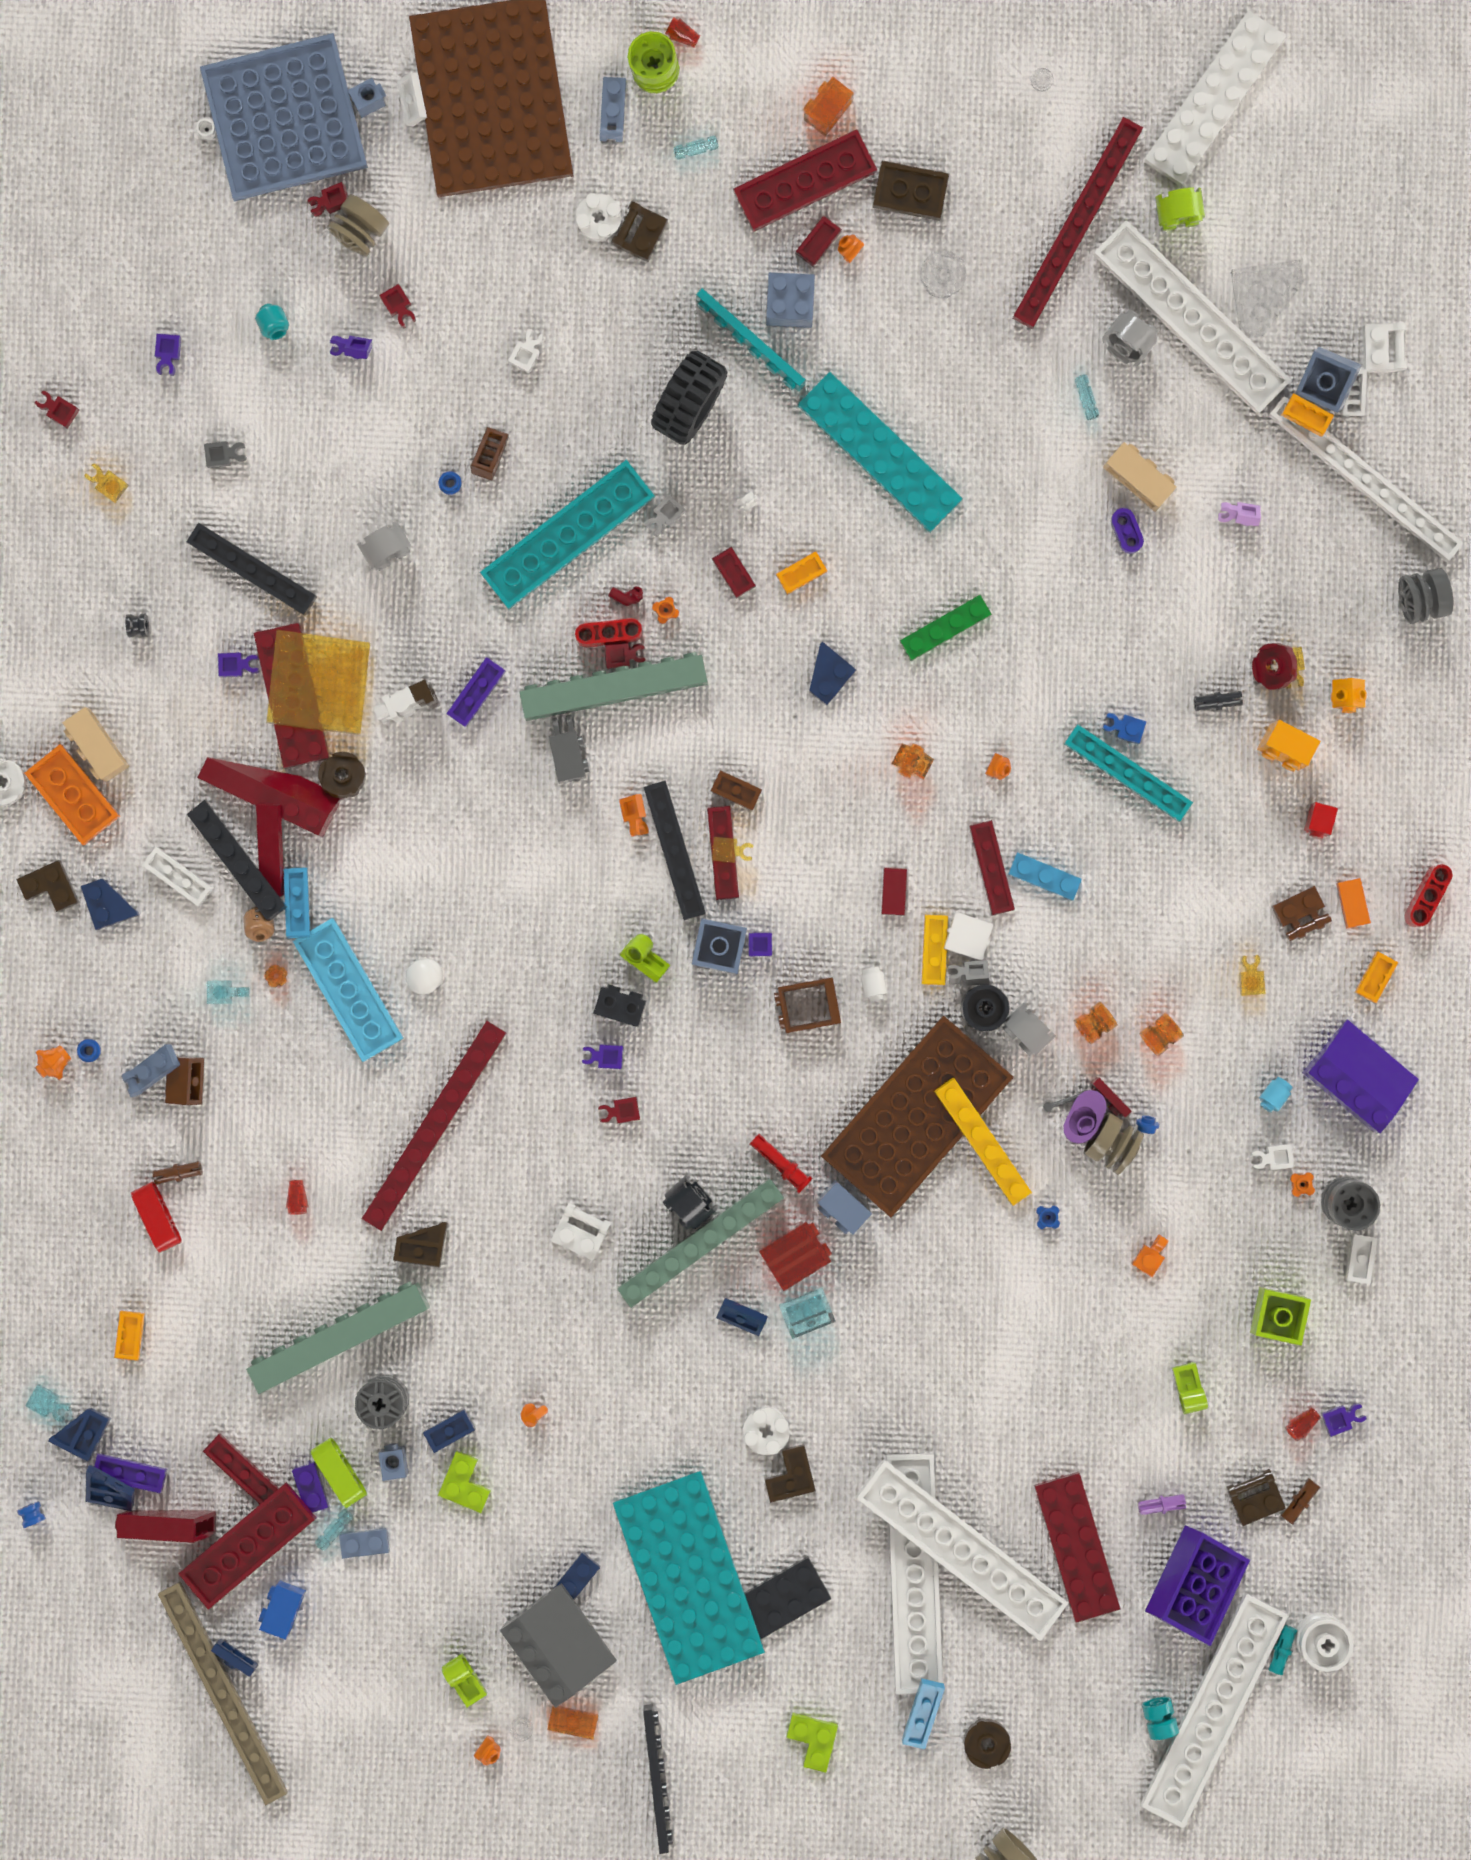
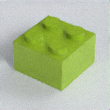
M1259 1287L1250 1333L1255 1336L1302 1346L1311 1299Z

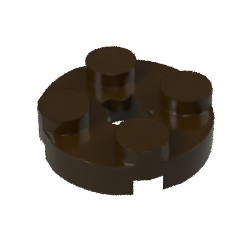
M336 752L321 763L318 770V778L325 793L342 799L355 797L359 794V791L365 784L366 772L363 764L354 754ZM341 770H344L346 775H348L344 780H339V777H336V774H340Z
M978 1719L969 1726L964 1735L965 1753L971 1763L979 1768L991 1769V1767L1003 1764L1009 1757L1011 1751L1010 1736L1005 1727L995 1720ZM990 1738L993 1747H987L986 1750L983 1749L982 1740Z

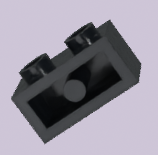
M610 984L607 985V988L601 987L593 1014L639 1027L647 1002L642 999L643 994L630 991L629 995L620 993V987Z

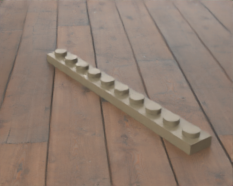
M181 1581L159 1592L158 1596L265 1806L287 1795L288 1791L218 1655L211 1651L214 1646Z

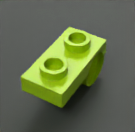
M638 934L626 945L620 956L657 983L668 970L670 964L651 951L653 942L648 936Z
M1191 1362L1171 1367L1183 1414L1207 1409L1208 1402L1204 1389L1201 1386L1196 1363Z
M463 1653L442 1666V1673L446 1681L452 1688H455L467 1708L487 1695L488 1692Z

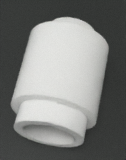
M880 967L862 970L861 982L865 999L870 998V1002L884 1000V995L888 994L884 973L881 972Z

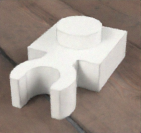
M528 329L525 334V344L518 341L508 360L509 364L527 373H530L540 354L535 348L540 346L544 340L542 334L539 335L537 340H532L530 338L533 333L532 329Z
M1291 1144L1266 1146L1267 1153L1265 1154L1261 1151L1251 1152V1156L1258 1155L1261 1158L1259 1164L1252 1165L1253 1168L1260 1169L1266 1164L1269 1165V1170L1294 1167Z

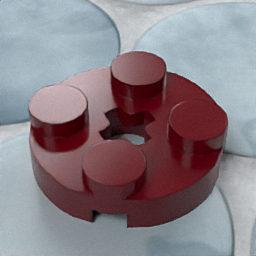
M1268 643L1260 647L1257 657H1254L1252 661V673L1258 683H1261L1266 689L1278 690L1287 687L1296 680L1297 660L1291 646L1281 643ZM1274 660L1278 663L1277 671L1271 669Z

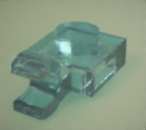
M230 980L207 981V1004H232V997H249V987H232V981Z

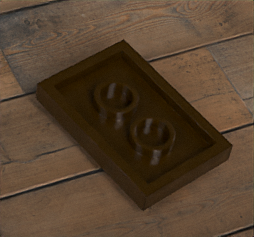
M882 160L872 208L940 221L949 173Z

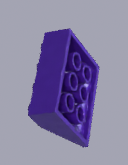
M1348 1019L1345 1020L1302 1072L1373 1133L1379 1134L1396 1116L1419 1081L1415 1075Z
M1185 1525L1145 1612L1211 1646L1250 1559L1205 1533Z

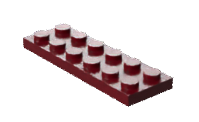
M858 129L733 188V193L752 231L755 232L877 173V168Z
M300 623L253 633L283 768L287 769L328 759L330 755Z
M1079 1471L1035 1484V1491L1075 1623L1121 1610Z
M286 1482L181 1570L178 1575L209 1610L317 1517Z

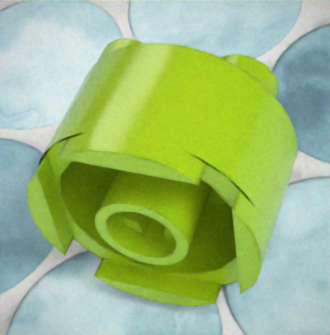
M1194 187L1168 191V197L1162 198V194L1155 197L1159 226H1162L1163 231L1174 230L1180 224H1185V227H1194L1199 225V222L1205 218L1201 188H1198L1196 191Z

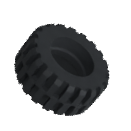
M691 351L687 354L673 373L655 407L656 409L651 419L652 427L680 445L689 443L701 428L719 397L728 374L725 366L700 351Z

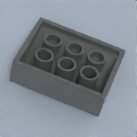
M562 1583L507 1620L500 1629L502 1635L555 1708L574 1696L617 1661Z

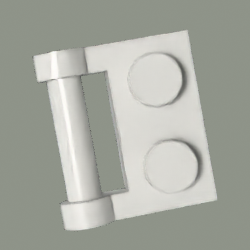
M1406 323L1365 324L1363 326L1364 369H1367V372H1399L1407 370L1404 354ZM1388 333H1395V362H1389Z
M569 1202L551 1241L593 1261L611 1222L607 1220L603 1222L575 1208L576 1205ZM570 1216L600 1230L598 1235L596 1236L569 1223Z

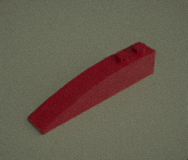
M210 757L206 758L197 777L255 806L258 803L281 804L282 819L322 838L342 800L341 798L330 796L323 791L321 785L299 775Z

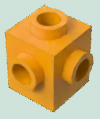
M1357 678L1332 680L1331 701L1333 708L1342 709V713H1356L1357 708H1365V700L1367 698L1365 680Z

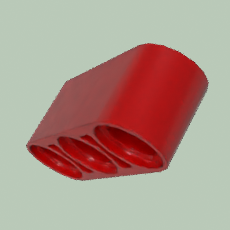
M634 618L584 623L575 630L577 643L584 648L604 646V644L634 643L640 640L643 634L641 623ZM630 625H635L638 628V632L636 635L630 636L626 633V628ZM606 628L615 630V635L612 638H605L603 636V631ZM585 630L592 633L591 639L588 641L581 640V632Z
M1440 864L1432 866L1427 870L1404 915L1405 921L1409 926L1420 927L1430 922L1452 880L1453 873L1449 866ZM1437 869L1443 872L1444 877L1441 882L1435 878V871ZM1426 890L1431 891L1433 894L1431 902L1426 901L1424 898ZM1416 910L1422 914V920L1419 923L1413 918Z
M150 1182L132 1191V1200L156 1250L161 1253L182 1243L180 1233L157 1185L154 1182Z

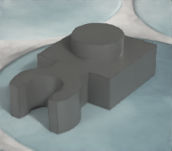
M227 441L204 444L206 467L231 466L230 459H235L239 462L246 461L247 457L245 455H237L238 449L245 448L244 443L238 442L232 447H229Z

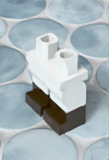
M424 679L394 693L392 696L389 694L383 696L384 703L373 707L378 720L384 724L390 720H394L397 723L404 721L403 717L411 716L415 710L427 705L431 709H435L441 705L432 685Z

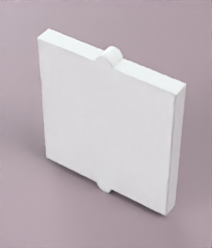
M954 912L951 926L947 929L948 936L944 949L982 961L986 946L990 944L989 936L993 924Z

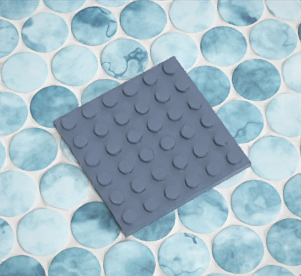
M334 33L200 66L234 202L368 168Z

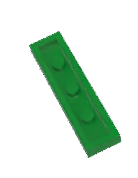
M978 595L901 639L900 643L910 661H913L985 620L992 614L982 596Z

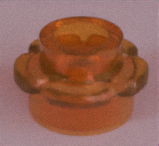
M271 965L266 970L264 977L269 986L276 988L286 983L288 973L284 967Z

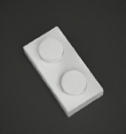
M410 72L399 79L397 85L405 125L413 127L426 119L427 116L418 73Z
M1352 1234L1345 1280L1371 1284L1378 1238Z

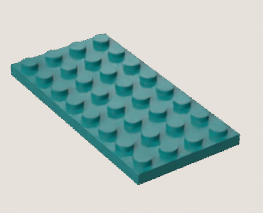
M702 1470L613 1502L675 1685L765 1653Z

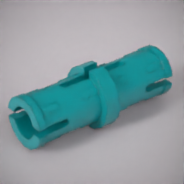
M1284 1625L1278 1643L1273 1647L1275 1652L1268 1668L1269 1671L1283 1675L1288 1657L1293 1652L1291 1648L1298 1631L1297 1629Z

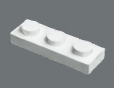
M158 847L153 849L142 864L143 867L199 907L213 890L212 886Z

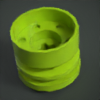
M649 31L640 34L632 41L628 49L627 58L634 81L639 88L648 93L658 94L674 86L679 77L680 67L674 44L671 40L660 32Z

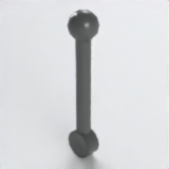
M1080 1094L1054 1103L1046 1102L1043 1105V1109L1049 1112L1054 1107L1076 1100Z

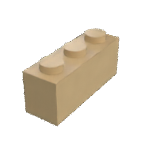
M1123 442L1103 468L1156 512L1177 488L1174 485L1175 481L1169 475L1160 473L1153 461L1150 459L1145 460L1140 456L1139 450L1134 445Z
M84 707L62 722L66 728L63 730L65 735L71 742H76L79 747L76 749L78 754L84 761H89L92 766L89 769L97 780L101 779L108 782L130 767L91 709Z

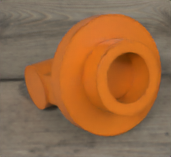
M854 234L845 235L839 241L838 252L845 261L851 263L863 248L864 243Z
M995 753L985 774L999 780L1004 779L1011 771L1009 758Z
M532 1403L525 1404L521 1411V1420L527 1427H534L538 1420L548 1413V1408L544 1405L536 1408Z
M487 1735L475 1752L474 1757L483 1765L494 1764L500 1757L501 1748L491 1736Z

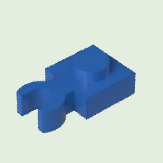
M1112 713L1106 715V718L1113 720V726L1104 725L1102 727L1104 731L1112 732L1116 730L1118 731L1116 738L1140 744L1147 721L1125 714L1122 720H1119Z

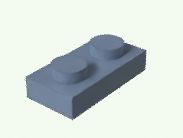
M387 1528L341 1533L339 1535L342 1559L390 1552Z

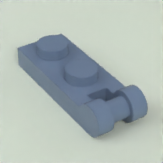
M603 77L600 141L607 142V139H613L616 142H623L626 78ZM608 126H616V130H608Z
M165 1044L132 1070L123 1073L121 1077L129 1087L127 1091L130 1097H136L177 1068L180 1063L172 1045Z

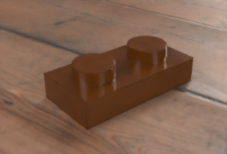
M720 770L710 792L753 811L762 789Z

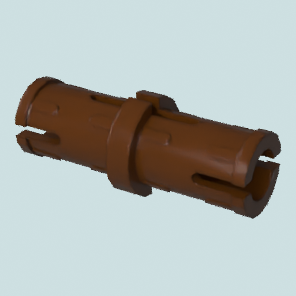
M197 1161L184 1165L178 1163L170 1168L153 1170V1178L163 1176L154 1179V1183L159 1185L175 1180L176 1182H181L184 1178L203 1175L202 1168L192 1170L202 1166L201 1162Z
M1308 1478L1298 1494L1292 1496V1502L1280 1516L1294 1525L1305 1508L1308 1509L1310 1506L1308 1503L1321 1487Z

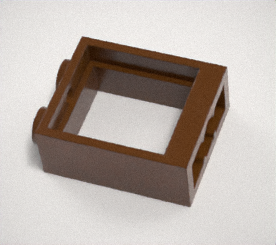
M833 977L777 987L778 992L774 993L776 1007L781 1006L782 1015L778 1016L780 1030L785 1029V1033L841 1023ZM824 985L830 1019L790 1026L784 992Z

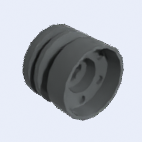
M1437 568L1425 571L1422 577L1418 573L1412 574L1411 577L1409 575L1400 577L1398 582L1399 601L1403 615L1409 624H1415L1419 620L1424 622L1428 620L1429 614L1434 619L1452 614L1454 606L1453 592L1450 580L1444 569Z
M1340 1177L1334 1179L1326 1185L1321 1196V1206L1326 1217L1348 1230L1359 1231L1367 1229L1376 1221L1380 1213L1381 1204L1376 1191L1366 1183L1354 1178ZM1344 1200H1350V1205H1345Z
M392 1375L373 1377L359 1390L355 1398V1411L358 1418L364 1425L372 1429H386L393 1426L405 1414L409 1405V1394L406 1386L400 1379ZM380 1398L383 1399L382 1403L386 1404L381 1409L378 1408L379 1404L375 1403Z

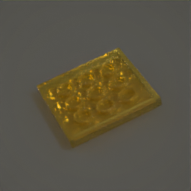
M277 630L266 723L360 735L370 642Z

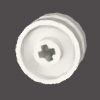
M1317 1612L1309 1614L1300 1621L1296 1628L1298 1631L1294 1640L1296 1649L1309 1665L1319 1671L1331 1672L1339 1670L1348 1663L1353 1652V1640L1350 1632L1338 1619L1330 1614Z

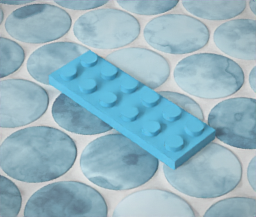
M334 918L310 931V938H297L293 941L362 1062L367 1061L404 1039Z

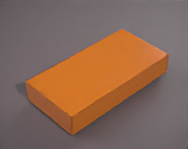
M1361 878L1336 883L1346 929L1370 924L1371 921Z

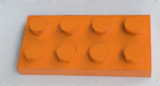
M59 744L24 772L82 845H86L120 817L62 744Z

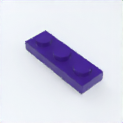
M486 657L446 714L466 728L503 677L506 670Z
M100 1453L97 1454L94 1467L130 1487L156 1493H162L168 1470Z

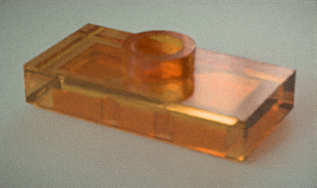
M552 1706L547 1730L593 1740L599 1715L557 1706L556 1708Z

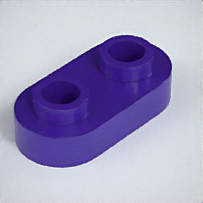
M1127 508L1117 509L1111 517V526L1121 549L1125 553L1134 554L1143 546V535L1133 512ZM1124 518L1126 520V524L1121 525L1118 522V519ZM1133 539L1135 545L1129 546L1127 540Z

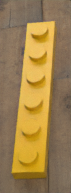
M952 1078L934 1091L1010 1204L1014 1206L1032 1193L957 1081Z

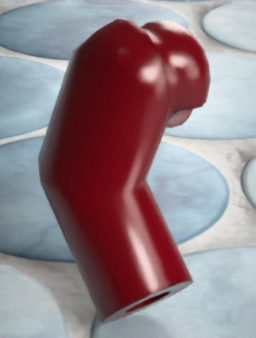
M635 586L632 590L622 592L613 587L608 597L624 606H630L639 603L643 599V590L641 587Z

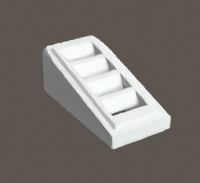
M1360 369L1357 375L1358 381H1355L1353 386H1358V390H1351L1349 395H1358V400H1348L1347 397L1341 409V416H1365L1367 369ZM1348 404H1359V409H1347Z

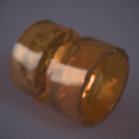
M1100 1001L1089 1008V1014L1083 1013L1073 1020L1079 1032L1091 1045L1102 1038V1032L1108 1033L1118 1026L1110 1011Z
M1164 1013L1155 1020V1026L1149 1025L1139 1033L1145 1044L1156 1056H1160L1169 1048L1168 1043L1174 1044L1184 1037L1179 1026L1167 1013Z

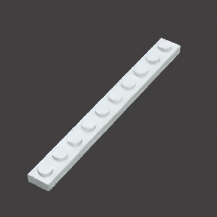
M1285 396L1268 415L1271 419L1443 560L1448 562L1463 545L1459 538L1327 430L1320 437L1281 416L1289 401Z

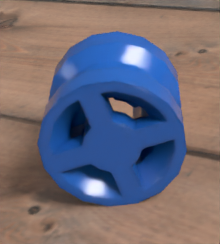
M39 1501L17 1510L18 1515L23 1519V1528L46 1519L45 1515L40 1511L41 1504Z

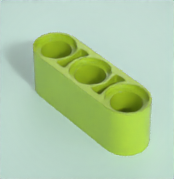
M330 1437L310 1451L317 1466L345 1508H348L367 1495L365 1487L333 1438Z

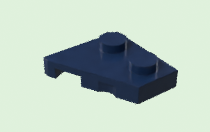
M822 641L819 646L809 692L827 706L857 669Z
M102 878L80 886L95 930L140 916L139 912L120 893H117L105 879Z
M88 1408L75 1420L51 1436L48 1442L88 1462L91 1460L111 1418L93 1408Z
M89 1465L86 1470L85 1502L132 1511L135 1489L98 1468Z

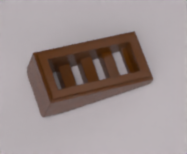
M487 427L471 463L472 474L491 481L493 480L509 434ZM489 438H493L501 442L500 444H497L495 442L489 441ZM486 446L489 447V448L495 449V450H497V451L494 452V451L488 450V449H486ZM484 455L486 457L492 458L493 460L491 461L482 457Z

